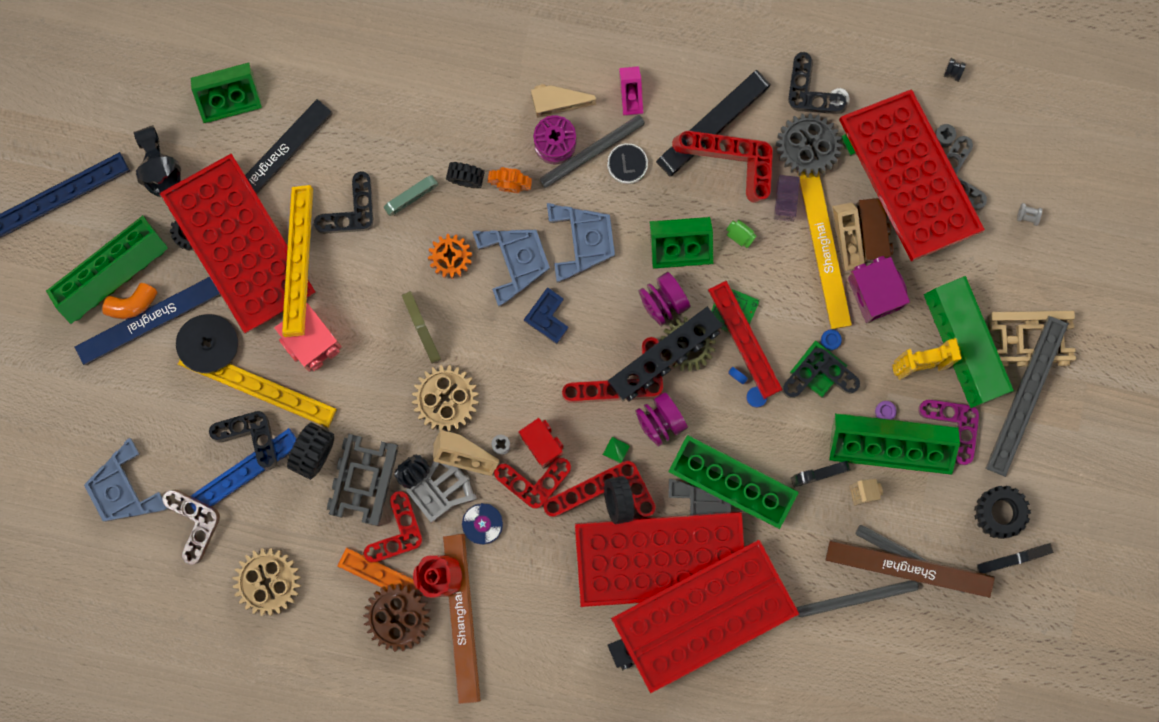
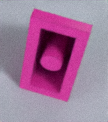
M639 66L619 68L623 115L643 114L642 82Z

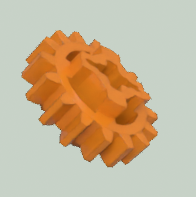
M501 167L500 170H492L488 174V183L497 185V188L503 192L517 194L523 190H531L532 178L523 175L520 172L521 170Z
M449 234L446 235L444 240L439 236L440 242L433 241L432 244L435 248H429L428 250L432 254V256L428 257L429 261H433L430 264L431 269L437 268L435 273L438 275L442 272L443 278L450 274L451 279H454V274L456 273L461 277V270L468 271L466 264H472V261L468 259V257H472V252H467L470 249V245L464 246L465 239L462 238L458 241L456 234L453 239L450 238ZM453 244L459 246L462 249V251L456 250L453 247ZM445 245V248L442 250V252H438L439 249ZM449 248L453 254L451 265L447 258ZM459 261H462V263L457 268H455V265ZM438 262L446 264L448 269L441 267Z

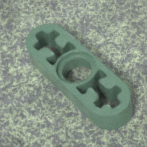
M430 175L389 201L383 208L389 216L395 215L438 186V183L433 175Z

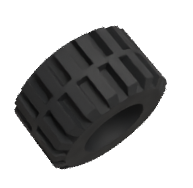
M312 422L306 425L290 451L287 468L309 480L313 479L319 473L330 454L334 443V433Z
M1011 486L991 488L981 494L982 496L976 501L978 504L974 508V511H976L974 517L979 522L977 525L983 529V533L989 534L992 538L1004 539L1016 536L1026 528V523L1030 521V518H1028V515L1031 514V509L1028 510L1029 501H1025L1024 498L1026 496L1023 493L1020 494L1018 489H1012ZM998 500L1006 501L1012 508L1013 516L1008 524H999L992 516L993 504Z

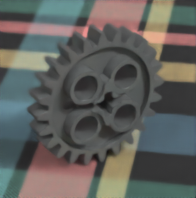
M801 113L800 119L793 116V123L787 120L786 127H781L780 131L782 133H778L777 138L779 140L776 141V146L780 147L776 153L782 154L779 161L786 160L784 167L791 166V173L798 170V176L805 172L807 178L812 172L817 177L818 171L824 175L826 168L832 170V164H837L838 161L836 157L841 155V152L838 150L842 149V144L839 143L842 137L836 136L839 130H832L834 123L827 125V118L821 121L820 114L813 118L812 113H809L808 118H805L803 113ZM815 130L818 134L811 135L808 131ZM796 138L800 143H792L791 139ZM825 147L827 152H821L818 148ZM806 155L810 160L804 161L800 156Z

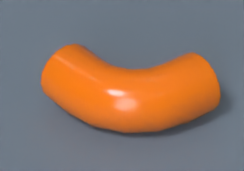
M139 283L135 292L129 298L120 299L108 296L103 303L102 312L106 316L118 319L136 317L146 311L158 292L148 284Z

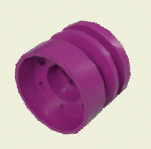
M558 115L547 116L540 120L533 134L535 152L541 160L548 164L557 165L564 163L575 153L576 132L574 126L565 117ZM553 134L558 137V141L552 139Z
M669 272L656 279L658 289L650 283L647 284L650 294L644 288L638 290L644 308L650 317L661 327L666 324L663 314L671 321L673 320L671 309L680 315L691 308L682 288Z
M666 392L653 399L656 409L653 410L647 403L644 405L647 412L646 415L640 408L635 410L642 430L657 447L663 444L659 435L666 442L670 440L667 430L670 429L677 436L688 429L683 416Z

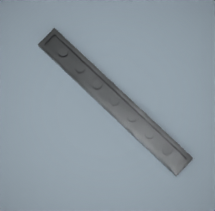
M1051 316L1047 317L985 469L1006 477L1069 323Z

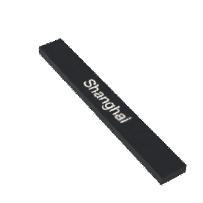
M318 99L311 104L245 174L256 194L333 114Z

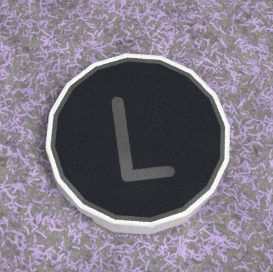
M625 143L618 145L611 151L607 167L610 175L622 184H632L638 182L647 171L648 160L645 152L640 147Z

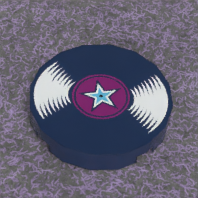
M481 503L473 505L466 511L462 520V528L470 541L475 544L485 545L498 539L502 533L503 520L495 507Z

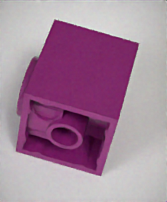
M884 256L874 259L873 263L868 266L865 263L854 267V270L851 271L850 276L847 278L866 323L902 310L910 303L903 277L896 270L891 257L885 259Z

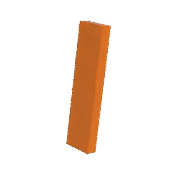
M349 548L345 549L337 565L379 587L385 586L387 590L389 584H393L394 588H396L398 583H401L402 589L409 585L410 592L416 588L413 579L378 562L369 563L364 559L363 555Z

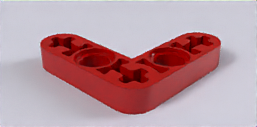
M565 458L556 459L535 485H532L507 464H499L494 470V475L502 485L533 509H538L544 505L546 500L571 471V465ZM563 462H565V468L567 469V471H561L558 474V476L561 477V479L558 481L557 478L554 475L549 474V472L553 470V472L555 473L558 470V467L556 466L557 463L562 464ZM500 468L502 470L507 468V473L511 477L513 474L517 476L511 481L510 486L506 484L509 481L506 477L499 478L500 473L498 471ZM549 477L554 480L555 484L552 489L543 487L542 483L545 478ZM518 480L523 481L526 485L522 492L514 490V483ZM529 487L533 489L530 491L532 495H540L539 500L541 502L539 504H531L532 499L528 495L526 499L522 497L527 493Z
M402 491L393 493L390 498V506L400 534L367 545L364 549L363 557L369 563H376L415 550L421 545L422 537L409 498ZM396 496L405 499L402 506L403 509L408 507L409 511L397 514L396 511H400L399 504H394ZM401 516H410L411 524L409 526L401 525ZM409 535L418 538L415 546L408 543L404 545L406 549L402 550V543L399 538L402 537L403 541L408 540ZM390 541H395L398 544L399 548L394 553L387 550V543ZM383 544V551L386 556H382V552L376 554V559H373L372 556H367V553L370 552L369 548H373L376 551L381 549L379 545Z

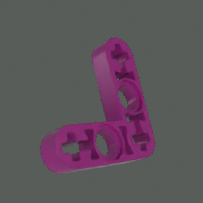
M936 400L923 401L918 407V412L922 418L957 423L960 444L971 445V448H966L965 453L969 455V458L962 461L959 454L963 452L964 446L959 447L955 462L959 465L971 463L975 452L979 421L978 410L975 407L970 408L969 405ZM930 404V408L937 409L938 405H940L939 417L936 416L937 412L934 411L927 415L923 407ZM945 407H951L954 410L952 418L944 416L943 409ZM968 410H971V414L974 415L969 420V425L973 424V428L970 426L962 427V423H967V417L964 416V413H967ZM963 430L971 432L972 438L970 441H964L961 438Z

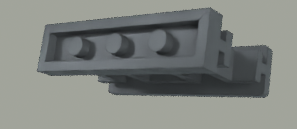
M349 434L348 438L343 440L342 450L345 451L343 458L338 460L337 470L340 471L338 478L333 480L332 490L335 491L333 498L328 500L327 510H329V515L343 518L345 508L364 512L362 523L379 527L399 446L381 441L379 451L360 447L362 437ZM356 442L354 450L364 453L362 464L351 462L349 470H347L353 443ZM386 449L387 453L381 477H378L380 469L370 466L372 455L383 457ZM355 468L374 472L369 492L350 487ZM346 482L344 491L354 493L352 505L341 502L339 510H337L343 483ZM375 490H377L371 518H369L370 509L360 507L362 495L373 497Z

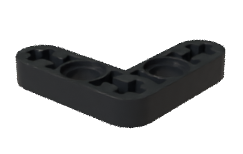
M807 52L798 53L793 62L788 97L791 108L804 112L831 114L845 112L848 103L842 94L810 91L813 60ZM803 58H806L808 63L804 64L805 72L801 71L802 66L799 63ZM798 77L806 78V83L803 86L795 84ZM797 91H800V98L803 100V102H799V105H796L793 101L798 98ZM818 97L822 98V106L814 107L812 104L813 100ZM827 98H829L830 103H837V100L840 99L843 105H839V108H836L834 104H828Z
M357 172L352 178L354 212L327 213L316 216L314 227L318 232L323 234L367 231L372 228L374 222L372 185L370 176L366 172ZM362 176L367 180L363 184L365 191H361L360 184L356 182ZM360 196L368 198L369 201L366 206H359L357 204ZM358 210L365 211L366 219L369 220V222H366V226H362V223L359 222V220H362V213L357 212ZM342 217L349 219V225L345 228L338 225V221ZM331 218H334L336 228H333L332 224H327L322 229L318 223H321L322 219H325L326 222H332Z
M816 348L784 383L783 393L788 398H796L819 371L847 394L855 393L860 387V381L856 375L826 350ZM814 353L817 355L822 353L823 362L818 361L814 367L806 363L808 360L810 363L813 362L815 359ZM830 366H838L840 374L836 377L829 374ZM804 367L811 371V376L808 379L800 376V370ZM844 372L847 374L844 377L846 380L855 381L853 384L855 389L852 387L847 389V383L844 380L841 383L837 381L843 376ZM796 376L800 382L804 383V386L799 383L796 387L797 393L792 392L790 394L787 385L792 386L796 382V379H793V377Z
M251 412L216 422L210 426L209 435L218 443L251 434L258 464L265 470H271L277 465V454L268 417L263 412ZM257 417L263 419L262 421H260L259 426L256 423H253L257 421ZM237 422L244 423V428L240 432L234 431V425ZM227 425H229V430H230L231 434H229V432L225 431V430H228ZM218 428H220L222 431H224V432H221V436H220V437H218V436L215 434V433L218 432V430H217ZM266 435L268 442L263 446L258 445V438ZM264 450H266L267 455L270 458H272L269 460V464L263 462V460L266 459L265 453L263 452Z
M843 461L817 470L811 469L795 474L791 477L793 488L851 470L848 461Z
M1051 543L977 564L979 573L984 574L1025 563L1054 552Z

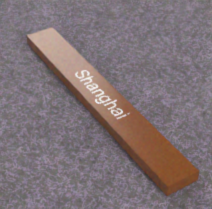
M465 534L443 536L445 555L456 559L462 572L460 589L449 596L459 704L481 702Z

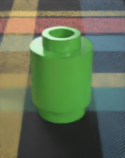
M739 219L737 222L733 220L726 228L728 231L727 236L741 247L748 248L757 236L753 233L754 230Z

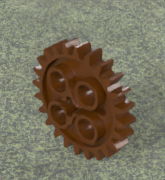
M398 583L396 588H394L393 584H389L388 590L383 586L380 588L381 593L376 591L373 593L375 598L370 597L368 599L372 605L365 606V609L369 611L363 615V617L369 618V621L364 623L365 626H370L367 634H374L371 639L372 641L377 638L379 639L378 646L385 643V650H388L391 646H393L394 652L398 650L399 646L402 652L406 650L407 646L412 649L414 642L416 644L421 642L419 637L424 638L426 636L423 630L430 629V626L425 624L432 619L426 616L431 610L424 608L428 601L421 602L423 594L416 596L417 589L415 588L410 592L409 585L402 589L401 583ZM394 598L401 600V608L395 606ZM379 612H384L387 615L386 621L380 619ZM399 614L400 618L396 621L394 618ZM408 614L415 616V623L409 622ZM393 627L400 630V637L393 634Z

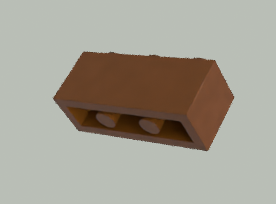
M879 198L859 200L856 205L864 263H873L874 259L884 256L885 259L891 257L894 254L893 244L889 243L888 235H891V226L886 221L887 213Z

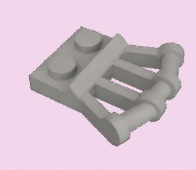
M433 462L427 478L423 479L417 486L406 489L431 523L453 506L477 499L476 494H473L469 481L470 477L465 475L461 468ZM439 464L449 469L433 482L431 477ZM454 474L459 481L442 493L437 486ZM463 486L466 497L452 501L447 500L450 494Z

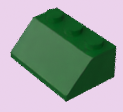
M249 62L190 78L191 90L203 124L262 108Z
M711 217L649 221L653 269L714 264Z

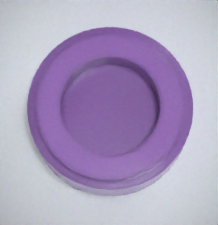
M882 401L876 406L875 415L880 419L892 420L896 415V407L892 402Z

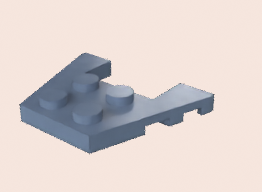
M547 203L549 223L570 220L575 261L554 263L557 283L615 256L610 215Z
M537 230L472 232L478 250L499 244L512 282L492 289L498 307L504 305L550 269Z
M132 438L127 439L105 465L101 466L84 484L104 522L169 509L164 505L160 492L140 502L121 465L140 455Z

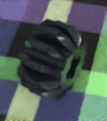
M415 454L398 465L394 472L395 477L400 485L410 489L427 478V475L430 473V466L425 458Z

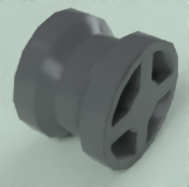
M943 124L935 131V135L942 147L950 146L956 138V130L952 125Z

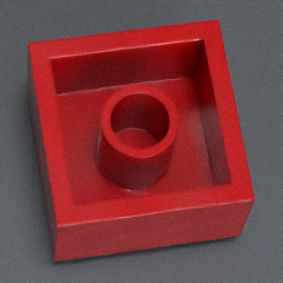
M538 417L518 431L519 436L542 469L563 455L562 450L564 446L557 436L555 438L552 437L550 434L552 429L546 420L541 421Z

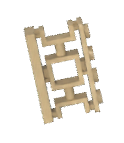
M1074 311L990 313L988 315L989 331H1000L1001 349H997L998 354H1007V344H1017V355H1026V357H1000L1003 366L1009 367V364L1017 363V367H1027L1034 349H1024L1023 330L1042 331L1044 324L1039 323H1045L1048 316L1069 323L1066 330H1071L1074 328ZM998 323H1024V325L1016 326V336H1007L1006 325H998ZM1064 336L1059 346L1058 354H1067V356H1055L1053 363H1058V366H1070V363L1076 360L1074 355L1075 348H1065Z

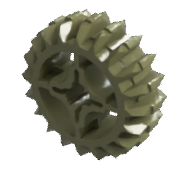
M687 316L683 319L684 323L688 321ZM677 318V326L670 322L669 327L671 330L665 328L663 332L669 335L684 323H681L680 319ZM700 326L693 329V331L696 330L700 333L701 336L705 334V330ZM709 338L705 340V345L700 349L704 352L696 359L688 360L687 358L680 364V371H684L685 366H688V371L692 372V365L695 366L696 370H699V362L706 366L707 362L704 358L712 359L708 352H715V348L709 345L715 344L716 340H709ZM685 339L677 341L678 347L685 348V344L682 343L683 341L686 342ZM664 351L662 353V356L669 355L670 357L666 361L671 360V353L668 351ZM675 363L672 367L675 369L678 364Z

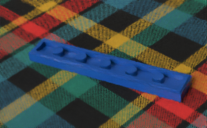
M290 428L273 439L277 462L290 454L297 439ZM264 450L263 452L265 453L266 459L263 460V462L269 464V460L272 458H270L267 455L266 450ZM253 452L190 496L213 507L264 472L265 469L258 464L255 452ZM190 502V506L196 512L195 504Z

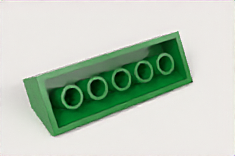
M142 215L47 289L46 292L55 308L72 324L80 320L91 308L98 306L105 297L113 294L123 283L130 281L133 275L145 269L156 257L162 256L168 247Z
M963 276L923 294L943 344L948 340L957 339L961 360L956 362L953 368L970 408L1014 391L967 277Z
M835 413L831 432L829 461H848V463L952 475L960 446L959 428Z
M688 434L668 471L778 529L781 528L799 493L784 483Z

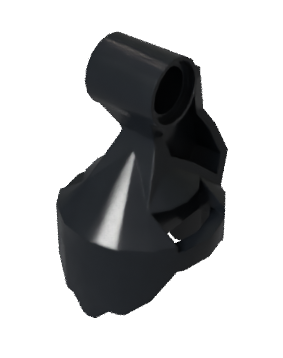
M151 125L133 132L139 148H143L146 152L143 162L136 170V178L138 183L143 185L151 194L161 197V192L181 181V167L176 159L160 153V140L155 127Z

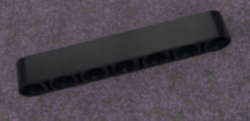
M758 70L754 71L689 131L718 135L771 86V83ZM682 138V143L687 146V141ZM701 141V145L704 148L706 144L704 141ZM671 146L659 157L656 163L671 177L695 155L676 152L673 146Z

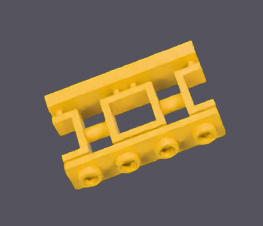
M957 339L948 340L939 348L922 352L917 351L913 355L911 349L904 351L894 360L895 364H892L894 375L898 376L899 380H902L912 372L933 369L936 366L938 371L947 370L961 360Z

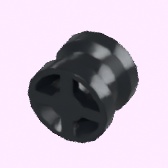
M950 58L943 76L946 78L952 77L955 81L959 82L966 63H958L954 58Z

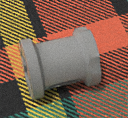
M1022 203L1018 211L1017 221L1024 220L1038 226L1042 215V208L1035 209L1027 207L1026 204Z
M497 435L493 438L491 444L495 453L505 455L509 452L510 441L505 435ZM505 440L506 448L497 449V441L503 442Z

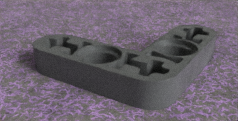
M967 136L959 137L946 155L948 159L955 158L958 161V166L953 168L956 174L973 148V142ZM964 141L967 143L966 147L968 149L964 148L961 154L959 155L957 154V151L960 148V144H958V142L962 144ZM958 177L967 195L969 191H972L971 197H980L982 204L978 203L977 205L974 204V199L969 197L974 210L982 209L987 202L986 195Z

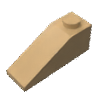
M545 84L538 85L531 90L537 118L596 105L595 95L551 85L546 86Z
M852 202L832 206L845 271L864 264L858 209Z
M440 430L434 442V462L489 476L493 475L494 470L499 464V459L459 434Z
M876 479L857 481L849 486L854 506L881 500L880 495H883L882 486L880 483H877Z

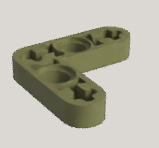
M411 291L402 294L404 303L431 363L433 364L441 360Z

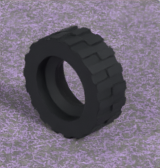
M625 476L606 479L604 483V497L611 521L614 524L633 521L635 508L628 480H626Z

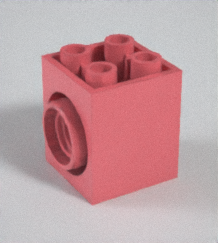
M306 303L305 335L284 337L282 335L283 321L274 327L281 336L279 339L280 343L295 362L300 361L309 372L321 368L323 361L328 357L330 359L334 358L339 354V349L342 347L308 303Z

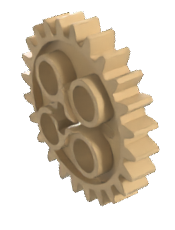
M440 365L439 371L432 367L431 375L425 371L426 378H418L421 385H414L418 392L412 393L414 397H417V400L412 401V404L418 405L414 412H421L418 419L426 418L424 425L427 426L431 422L432 430L436 426H439V430L447 427L449 432H451V426H455L459 430L458 424L460 422L466 426L464 419L472 420L469 413H476V409L472 406L479 404L478 401L473 400L479 394L472 392L477 386L469 385L473 379L471 377L465 379L467 373L464 371L460 375L458 367L453 372L451 365L448 366L447 370H444L443 366ZM440 380H448L449 386L446 389H440L438 387ZM454 384H457L456 389H454L452 393H450L449 395L450 401L443 402L438 412L433 413L435 408H437L439 404L442 402L441 396H446L450 392L452 386ZM457 392L465 393L463 401H455L454 396ZM430 395L436 397V403L432 406L425 403L426 398ZM451 408L453 410L452 416L450 418L442 417L443 409Z
M261 548L260 555L256 551H253L252 558L246 555L247 562H239L242 569H235L239 576L233 577L234 580L238 581V584L233 585V588L239 589L235 596H242L239 604L246 602V610L253 607L252 613L256 614L260 610L261 616L265 615L266 610L269 616H273V610L280 614V607L288 609L287 602H295L291 598L292 595H299V593L294 591L295 588L301 587L300 584L296 583V580L301 579V576H295L294 574L299 568L291 567L295 561L287 562L289 555L286 554L281 557L280 550L274 555L272 548L269 549L268 554H266L264 548ZM274 562L278 569L276 573L270 574L268 566ZM259 565L263 566L265 577L267 579H271L269 586L275 596V599L271 598L268 586L262 584L265 581V578L259 569ZM256 571L258 579L252 583L248 576L250 572ZM283 582L286 588L283 593L279 594L275 587L277 583ZM260 590L266 593V598L262 602H259L256 598V594Z

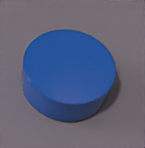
M827 330L821 336V345L829 351L836 350L841 345L842 337L836 330Z
M733 366L728 371V374L741 384H745L748 380L745 375Z
M758 387L751 388L746 395L747 403L754 408L762 407L767 401V398L763 399Z

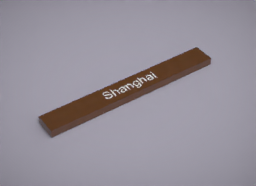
M835 540L829 541L825 559L828 562L988 598L991 597L995 576Z

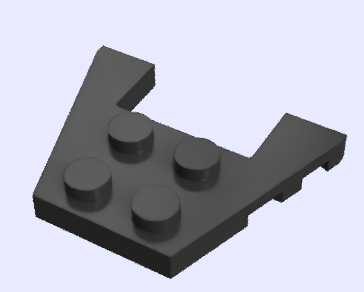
M669 478L668 497L690 498V515L731 512V504L700 488Z

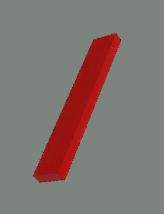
M727 280L708 289L763 399L782 391L783 389Z

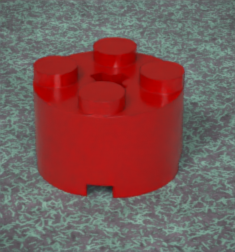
M426 556L420 560L421 562L414 569V585L426 597H448L457 592L461 587L462 572L459 562L450 556Z

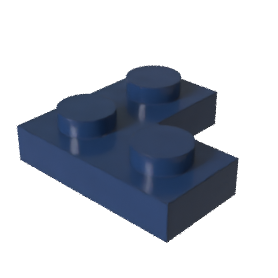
M547 287L523 321L555 344H558L569 329L567 325L553 316L564 301V298Z

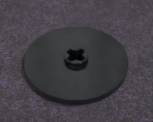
M203 314L191 318L181 327L176 337V350L182 363L189 369L199 373H214L224 369L233 361L238 350V337L234 327L226 319L217 315ZM207 340V342H210L211 346H203V341Z

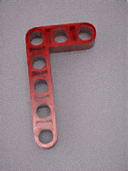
M684 131L674 137L672 146L676 152L747 162V199L750 202L757 203L769 197L771 192L773 150L768 142L694 131ZM682 138L687 141V146L682 143ZM701 141L705 142L706 149L702 147ZM720 143L724 145L725 151L720 148ZM739 146L743 148L744 154L740 152ZM758 148L762 151V156L759 155ZM757 168L760 169L761 176L758 175ZM756 188L760 190V196L757 195Z
M654 337L646 338L642 343V354L647 351L645 349L647 343H654L656 345L659 342L658 339ZM647 363L644 365L645 372L650 373L646 368V366L649 364ZM659 375L653 379L655 384L659 386L657 393H651L648 388L645 390L642 387L638 391V396L633 400L654 399L661 395L663 377ZM627 379L629 385H637L639 379ZM608 380L572 382L564 385L562 389L563 399L568 403L620 401L617 395L611 396L607 393L606 389L610 386ZM595 387L598 391L597 395L594 397L588 396L586 394L587 388ZM574 388L577 391V395L574 398L567 397L565 394L567 389Z
M624 461L549 498L544 503V511L549 517H558L604 494V476L624 477L621 469L626 465L633 469L631 476H625L630 487L634 484H639L642 487L640 495L633 494L634 507L639 516L643 518L652 516L655 511V503L636 465L631 461ZM587 484L595 485L596 492L594 494H586L584 488ZM569 493H574L577 495L578 500L574 504H569L566 501V496ZM556 502L559 505V510L556 513H550L547 510L549 503ZM646 502L651 505L652 510L650 513L644 514L641 512L640 505Z

